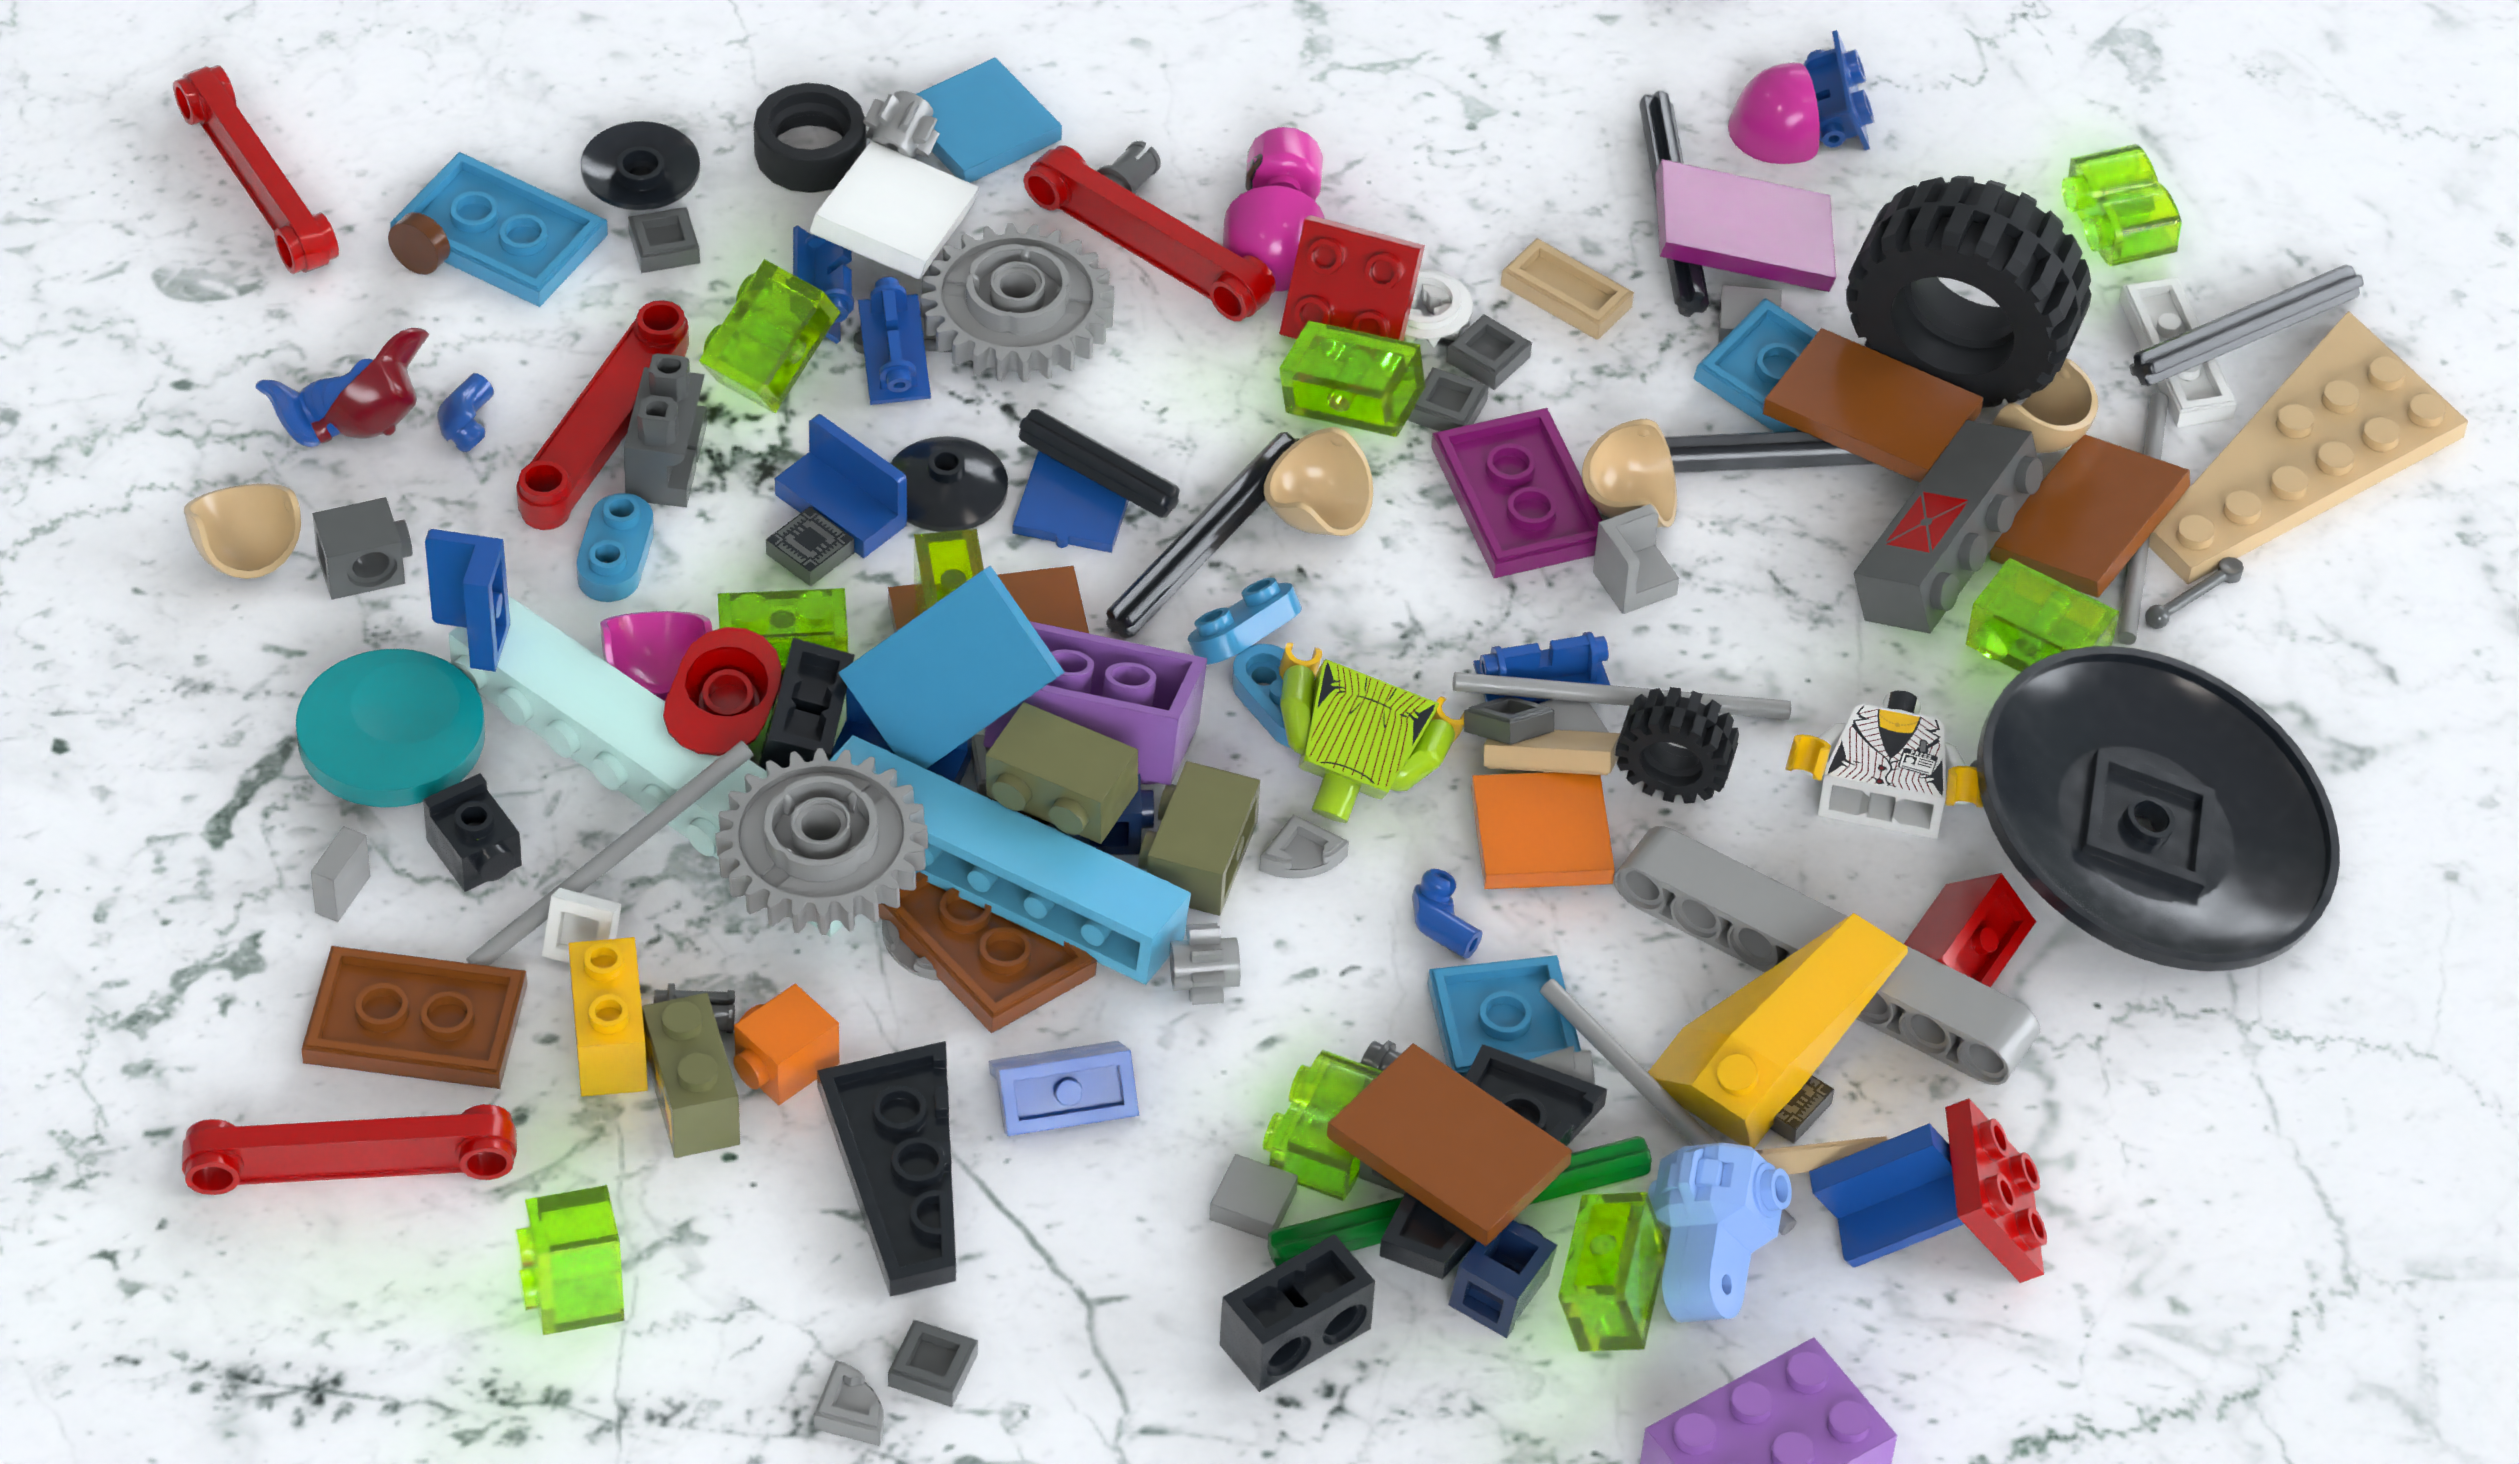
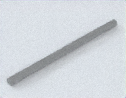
M2157 392L2152 394L2150 398L2143 454L2161 460L2169 398L2166 394ZM2150 536L2128 561L2118 631V641L2126 645L2135 643L2137 638Z
M1461 672L1454 673L1452 684L1453 691L1623 706L1633 705L1635 698L1640 694L1648 698L1649 692L1652 690L1647 688ZM1661 690L1664 696L1668 695L1669 690ZM1681 691V697L1690 698L1691 692ZM1701 693L1703 695L1700 703L1707 705L1713 699L1722 705L1719 714L1729 712L1730 715L1789 720L1791 715V701Z
M743 741L737 743L466 958L467 962L477 965H491L547 920L551 895L559 888L578 893L583 892L753 756L750 748Z
M1555 979L1547 981L1542 986L1540 993L1692 1145L1718 1143ZM1782 1209L1778 1231L1781 1235L1789 1233L1797 1222L1785 1209Z

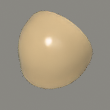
M2066 358L2061 370L2055 374L2053 381L2041 391L2032 393L2021 406L2016 403L2006 404L2000 410L1992 425L2032 431L2037 454L2058 452L2076 443L2089 430L2098 410V396L2087 374L2075 362Z
M1637 419L1622 423L1599 437L1589 449L1582 467L1583 484L1590 501L1608 518L1651 504L1659 514L1657 527H1671L1677 510L1676 478L1671 454L1658 424L1649 419Z
M1329 427L1304 436L1282 453L1266 477L1264 496L1271 509L1284 522L1300 531L1320 535L1348 536L1362 528L1368 519L1373 500V479L1368 461L1357 442L1345 430Z
M247 484L219 489L191 500L184 507L190 536L202 558L217 571L231 577L250 579L262 577L275 571L285 563L299 539L301 528L299 503L295 493L282 485Z

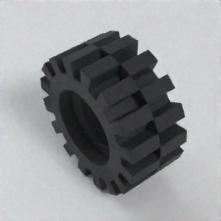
M1670 687L1667 696H1664L1660 688L1650 690L1648 698L1640 694L1635 698L1633 705L1630 704L1616 745L1615 756H1619L1617 760L1619 770H1628L1626 779L1632 785L1643 781L1642 792L1650 796L1654 794L1655 790L1664 792V801L1674 802L1676 794L1682 795L1684 804L1695 803L1697 794L1704 801L1712 798L1714 791L1720 792L1724 788L1738 746L1739 731L1738 728H1732L1734 719L1730 713L1719 715L1722 705L1713 699L1707 705L1700 703L1703 694L1695 691L1691 692L1690 698L1681 697V688ZM1669 743L1678 744V745L1683 746V747H1685V748L1676 747V746L1671 745V744H1669Z

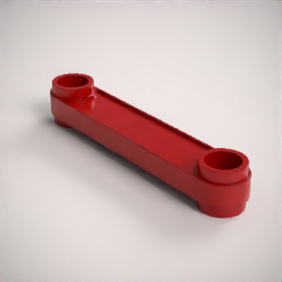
M219 65L211 68L205 66L188 72L182 78L173 82V92L183 118L189 125L200 123L274 231L275 243L287 270L292 274L300 271L306 273L325 266L329 263V260L337 258L339 256V247L330 222L323 213L311 214L236 106L233 87L224 69Z
M1059 145L1055 149L1048 150L1030 165L1029 171L1024 175L1025 189L1032 200L1046 210L1060 209L1212 301L1218 312L1229 320L1242 321L1244 318L1252 316L1270 300V296L1275 292V278L1268 266L1260 259L1251 255L1240 257L1090 168L1082 156L1071 147Z
M659 300L647 303L639 309L637 318L530 464L521 470L516 484L517 504L522 519L527 525L539 530H551L562 526L568 520L574 506L626 436L644 367H650L652 355L657 353L677 356L686 355L689 346V327L684 311L679 305L670 301Z
M488 1104L473 1106L466 1109L462 1114L273 1125L234 1126L232 1123L224 1120L208 1119L191 1125L186 1131L182 1145V1172L187 1186L193 1191L204 1195L224 1194L233 1190L237 1185L447 1173H464L468 1177L478 1180H491L500 1178L512 1170L517 1153V1136L511 1114L502 1107Z

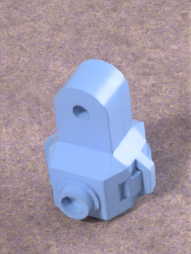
M1724 1142L1683 1146L1660 1160L1657 1180L1650 1184L1648 1206L1651 1215L1670 1231L1662 1277V1291L1668 1312L1678 1322L1734 1318L1742 1307L1751 1253L1778 1236L1782 1209H1786L1791 1201V1182L1783 1169H1776L1774 1165L1768 1163L1751 1146Z

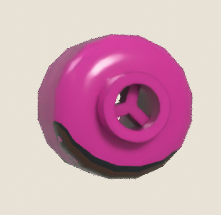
M1277 127L1266 130L1255 138L1248 150L1246 190L1262 186H1284L1301 191L1315 201L1321 191L1323 155L1318 143L1308 133L1296 128Z

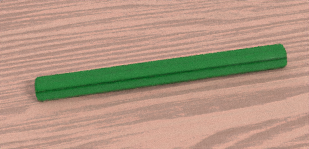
M1636 1136L1572 1153L1570 1165L1529 1205L1647 1175L1651 1171L1652 1158L1646 1141L1643 1137ZM1403 1197L1272 1230L1268 1233L1267 1243L1271 1260L1275 1267L1334 1234L1349 1251L1381 1244V1239Z

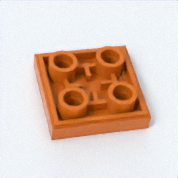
M1558 772L1472 775L1471 794L1484 889L1613 884L1615 867L1601 775Z

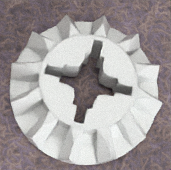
M1420 269L1405 332L1408 345L1410 346L1416 340L1421 339L1427 340L1434 348L1442 337L1455 341L1461 328L1470 327L1473 301L1468 289L1449 274L1436 270ZM1418 299H1422V303L1427 306L1428 311L1433 312L1432 316H1422L1421 311L1416 309Z

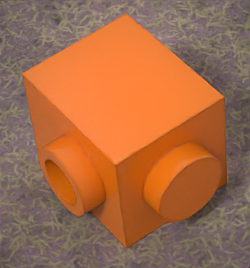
M796 983L766 1004H758L750 1008L741 1017L739 1022L734 1025L735 1056L733 1063L738 1075L750 1088L754 1090L760 1088L778 1106L817 1079V1070L834 1067L840 1063L839 1022Z

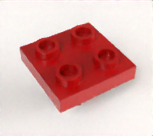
M1312 215L1304 218L1279 335L1392 365L1396 364L1400 359L1425 245Z
M1970 1098L1945 1107L1958 1218L2019 1283L2044 1275L2041 1246L2047 1243V1233L2044 1223L2036 1210L2034 1192L2040 1189V1178L2032 1158L2026 1152L2019 1153L2007 1140L2001 1124L1994 1118L1989 1120Z

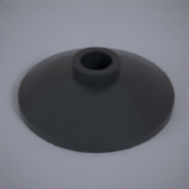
M635 121L612 126L596 135L587 144L581 156V175L588 190L601 201L628 210H650L676 202L694 187L700 173V158L694 143L679 130L656 122Z
M950 436L924 439L904 448L890 462V464L902 471L907 478V522L922 529L936 532H957L977 527L991 519L1001 509L1007 497L1008 476L1003 463L990 449L972 440Z

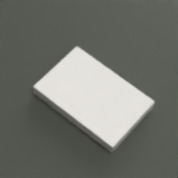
M871 141L816 212L810 232L813 235L911 277L921 279L974 205L979 187Z

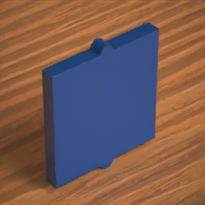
M1038 451L1013 523V534L1053 541L1060 548L1073 545L1112 553L1129 501Z

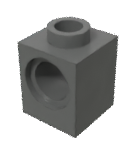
M386 497L312 513L316 553L331 600L405 584L403 558L413 555L411 539L405 520L394 521Z

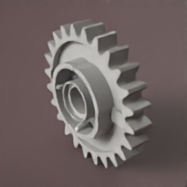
M1008 223L1005 233L997 235L991 228L986 226L983 228L982 240H976L967 234L961 235V249L945 245L943 247V261L934 260L929 266V276L922 278L921 318L925 319L926 336H936V350L938 352L952 350V364L955 366L968 360L973 361L974 375L981 374L987 368L995 369L997 381H1002L1009 371H1015L1022 382H1027L1030 372L1033 370L1040 371L1044 377L1050 379L1052 378L1053 365H1060L1064 369L1072 371L1074 370V355L1090 360L1093 357V344L1104 345L1106 342V328H1111L1113 325L1114 286L1109 285L1108 268H1098L1097 253L1082 255L1081 240L1078 239L1066 245L1061 244L1060 230L1052 232L1048 237H1041L1038 225L1033 224L1026 234H1019L1013 223Z
M818 748L813 761L804 762L801 756L794 751L790 754V766L787 768H781L778 764L769 760L766 762L767 778L762 779L747 774L744 776L746 793L730 791L728 794L730 810L719 812L720 832L715 833L721 878H729L730 894L732 897L745 895L746 908L749 914L767 908L768 924L771 926L776 925L785 917L792 918L794 933H800L808 922L813 921L817 923L821 935H827L831 922L835 920L840 921L849 932L854 931L855 916L863 914L871 921L877 922L879 921L878 904L883 903L893 908L900 907L899 889L914 891L916 888L915 871L925 870V849L928 848L927 825L924 822L923 804L914 803V793L911 784L897 786V771L894 768L881 774H876L874 757L870 756L860 765L851 764L850 750L845 749L836 761H829L823 748Z

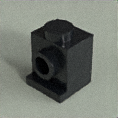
M481 773L423 799L427 842L464 892L485 882L496 881L504 877L511 870L522 866L520 833L487 790V781Z

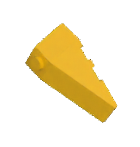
M1853 913L1684 1026L1648 1073L1683 1108L1738 1144L1751 1146L1754 1149L1772 1127L1775 1115L1801 1090L1906 956L1908 948Z

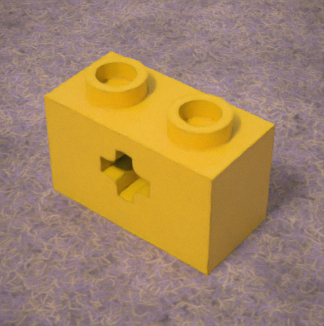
M635 937L568 943L581 1097L648 1091L645 1035Z

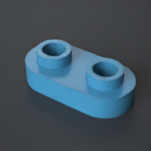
M626 493L613 494L601 499L592 509L577 556L576 565L577 580L581 591L594 600L601 602L619 601L630 596L639 586L654 536L653 511L650 505L641 497Z
M1273 577L1259 580L1243 589L1241 592L1243 599L1231 607L1218 608L1200 616L1194 622L1196 629L1188 636V642L1194 655L1207 658V665L1224 661L1241 653L1292 620L1302 610L1292 584L1277 583L1276 578Z
M1271 644L1252 645L1239 653L1234 660L1232 675L1233 691L1277 742L1291 748L1288 745L1280 707L1283 679L1279 674V666L1284 649ZM1259 683H1267L1270 685L1263 686L1259 685Z

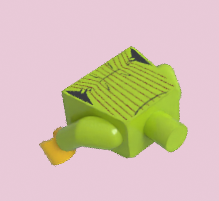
M1288 642L1285 646L1279 666V674L1283 679L1280 707L1288 745L1296 753L1300 754L1299 768L1323 778L1313 803L1312 811L1325 818L1340 823H1347L1359 792L1382 800L1389 790H1409L1441 766L1452 743L1464 729V713L1459 720H1454L1447 717L1442 711V705L1446 701L1445 697L1440 696L1435 702L1327 659L1319 667L1322 658L1321 649L1315 647L1311 660L1302 661L1293 655V643Z

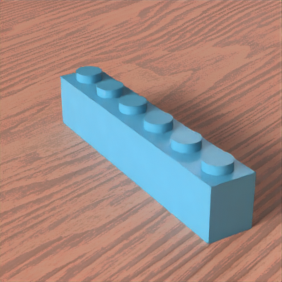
M854 735L830 759V761H836L845 749L850 750L851 764L860 765L871 756L875 758L876 774H881L894 768L897 771L898 787L912 785L914 803L923 804L924 822L927 825L928 848L925 849L926 867L925 870L915 872L927 875V882L946 891L954 888L960 891L958 897L979 907L985 908V904L992 906V913L1064 946V941L1086 951L1098 963L1145 985L1170 957V941H1182L1184 939L1190 892L1070 837L1055 828L1049 827L1017 811L1010 810L997 801L991 800Z

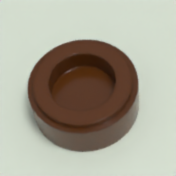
M408 213L389 231L388 242L392 253L404 267L414 273L427 275L434 272L450 254V244L444 230L436 221L424 214Z

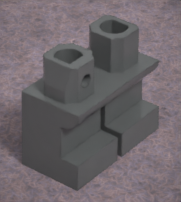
M657 353L652 355L650 367H644L624 444L625 493L641 497L647 503L687 507L697 467L696 462L698 463L707 426V407L698 406L705 374L691 373L689 359L685 356Z

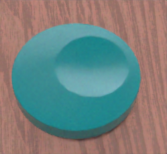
M381 649L364 652L331 666L308 687L300 701L296 714L298 750L310 776L325 790L337 797L371 807H401L423 802V799L461 782L477 763L485 741V720L482 700L475 685L460 669L435 655L409 649Z

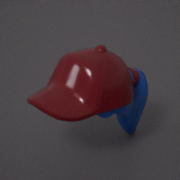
M408 328L400 331L387 341L374 360L370 358L362 359L347 374L317 380L305 386L300 392L275 380H260L255 387L271 401L277 417L288 434L303 446L316 447L321 443L332 440L333 437L339 434L352 438H373L382 434L390 436L395 432L396 425L416 404V392L411 383L407 368L428 338L429 333L421 328Z

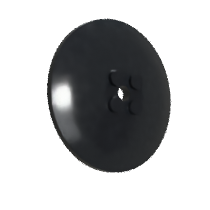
M2116 646L2083 647L2050 655L2030 665L2004 688L1987 715L1981 730L1977 749V776L1983 807L1991 828L2002 849L2029 885L2066 919L2098 940L2127 954L2163 966L2196 971L2236 970L2272 960L2291 949L2312 929L2328 906L2337 883L2340 866V844L2336 820L2325 789L2308 759L2286 731L2261 707L2223 680L2181 660L2155 652ZM2135 815L2150 820L2155 832L2142 827L2136 820Z

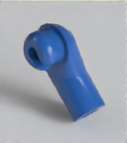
M477 373L471 374L442 402L437 412L442 436L446 441L452 439L456 447L462 452H469L486 434L485 428L474 419L476 412L494 395L492 385L482 375Z
M1440 869L1427 870L1421 878V884H1417L1414 887L1412 894L1414 918L1417 928L1425 936L1464 959H1468L1479 946L1483 932L1455 915L1454 902L1451 897L1456 890V881L1453 876Z

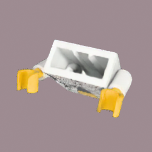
M1897 690L1888 693L1883 700L1882 707L1863 703L1853 708L1847 723H1836L1819 737L1803 734L1794 736L1785 770L1792 772L1794 769H1799L1804 774L1811 775L1813 779L1822 781L1824 774L1818 816L1937 839L1944 802L1947 806H1954L1955 803L1960 805L1973 803L1976 807L1983 808L1978 786L1977 768L1966 766L1956 746L1945 742V724L1939 718L1920 715L1921 702L1918 697L1910 692Z

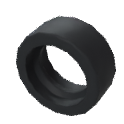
M802 83L790 85L770 94L757 108L754 120V155L760 171L773 183L792 191L814 193L835 189L866 148V125L863 123L865 116L861 105L847 92L826 84ZM808 125L828 128L843 137L840 141L828 147L813 150L794 148L778 139L781 134L792 128Z

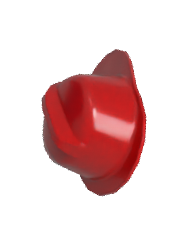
M724 627L707 632L694 641L681 660L665 700L663 719L668 733L682 747L698 754L720 756L740 741H743L747 746L754 742L766 724L780 687L782 666L776 649L764 636L746 628Z

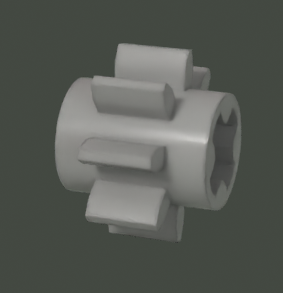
M897 91L894 94H889L885 102L874 99L863 121L865 125L870 127L866 133V137L870 139V142L873 141L913 159L916 158L917 154L928 157L940 133L933 129L937 119L932 117L934 112L931 105L922 97L907 91Z
M1217 923L1186 925L1187 940L1170 941V972L1173 991L1189 990V999L1192 1005L1224 1003L1223 988L1240 986V955L1237 937L1221 938L1220 926Z

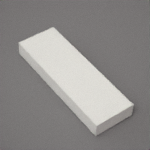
M2179 277L2122 285L2119 301L2141 350L2201 326ZM2216 358L2157 383L2160 392L2166 394L2169 398L2168 409L2177 428L2234 419L2237 403Z

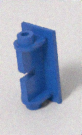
M1838 30L1832 31L1835 48L1827 51L1814 50L1809 53L1803 64L1810 74L1817 98L1820 124L1819 141L1823 142L1825 146L1833 148L1842 145L1846 139L1858 136L1866 151L1870 149L1866 125L1874 123V115L1865 90H1858V84L1866 82L1865 71L1857 50L1846 51Z
M797 225L793 228V315L806 327L815 329L837 344L841 341V322L854 309L852 270L846 266L852 261V251L816 235H811Z
M883 277L876 281L875 288L870 293V299L858 300L870 405L931 399L918 294L907 295L906 289L899 285L898 279Z
M1584 632L1582 636L1550 641L1549 649L1540 650L1538 643L1507 648L1494 646L1491 648L1490 654L1481 655L1480 660L1473 661L1476 674L1610 685L1602 661H1608L1609 658L1606 638L1604 636L1594 637L1592 632ZM1483 694L1486 702L1506 696ZM1513 696L1537 704L1550 700Z

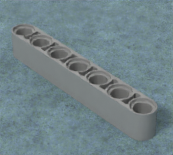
M1655 826L1649 829L1614 876L1615 886L1619 894L1637 909L1764 973L1848 917L1665 826ZM1907 946L1908 953L1856 1019L1978 1081L1989 1085L2005 1083L2040 1034V1024L2036 1016L2020 1002Z

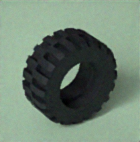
M1972 176L1952 177L1950 182H1945L1943 177L1922 181L1918 187L1916 185L1906 187L1895 194L1892 201L1886 203L1878 213L1848 276L1849 285L1846 289V303L1849 312L1852 313L1850 319L1858 338L1865 337L1867 339L1864 344L1865 347L1983 397L1982 408L1999 406L2004 399L2008 403L2030 397L2032 393L2041 391L2053 381L2055 374L2061 370L2089 309L2092 295L2089 289L2091 283L2089 267L2085 259H2080L2083 252L2073 234L2065 235L2062 231L2064 228L2063 222L2051 210L2044 213L2037 208V200L2024 192L2017 196L2005 190L2006 184L1993 180L1987 181L1986 184L1975 183ZM1937 277L1954 279L1969 284L1987 294L2000 307L1982 305L1967 300L1946 287Z

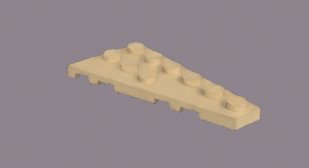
M2348 311L2182 495L2151 533L2149 548L2188 585L2218 569L2223 558H2239L2464 438L2468 420Z

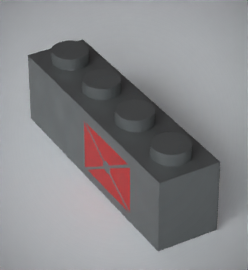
M1966 420L1853 573L1865 621L1929 634L1933 631L1946 611L1953 608L1959 593L1972 575L1982 568L1986 556L2002 533H2006L2010 529L2014 517L2022 505L2040 487L2043 477V465L2041 460L2037 458L2032 431Z

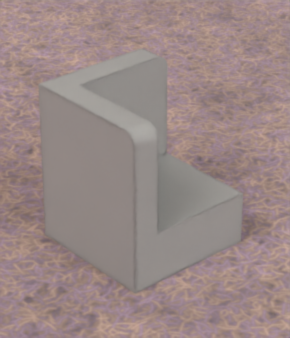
M1651 504L1601 521L1598 524L1593 573L1622 614L1677 595L1679 577L1655 545L1659 514Z

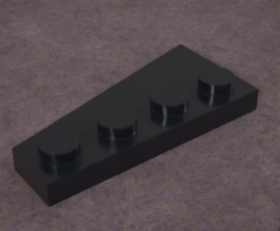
M946 1041L817 1070V1087L890 1297L956 1281Z
M1482 1044L1465 1077L1565 1146L1570 1144L1605 1106L1606 1088ZM1406 1192L1381 1239L1379 1256L1443 1280L1472 1249L1477 1240Z

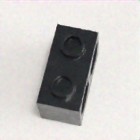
M796 638L792 639L781 673L780 687L772 706L758 766L766 770V762L771 760L781 768H787L790 766V754L794 751L801 756L804 762H811L818 748H823L827 759L830 760L847 690V685L838 672L853 663L854 654Z
M1334 1234L1223 1296L1219 1345L1254 1387L1261 1392L1370 1330L1375 1280Z

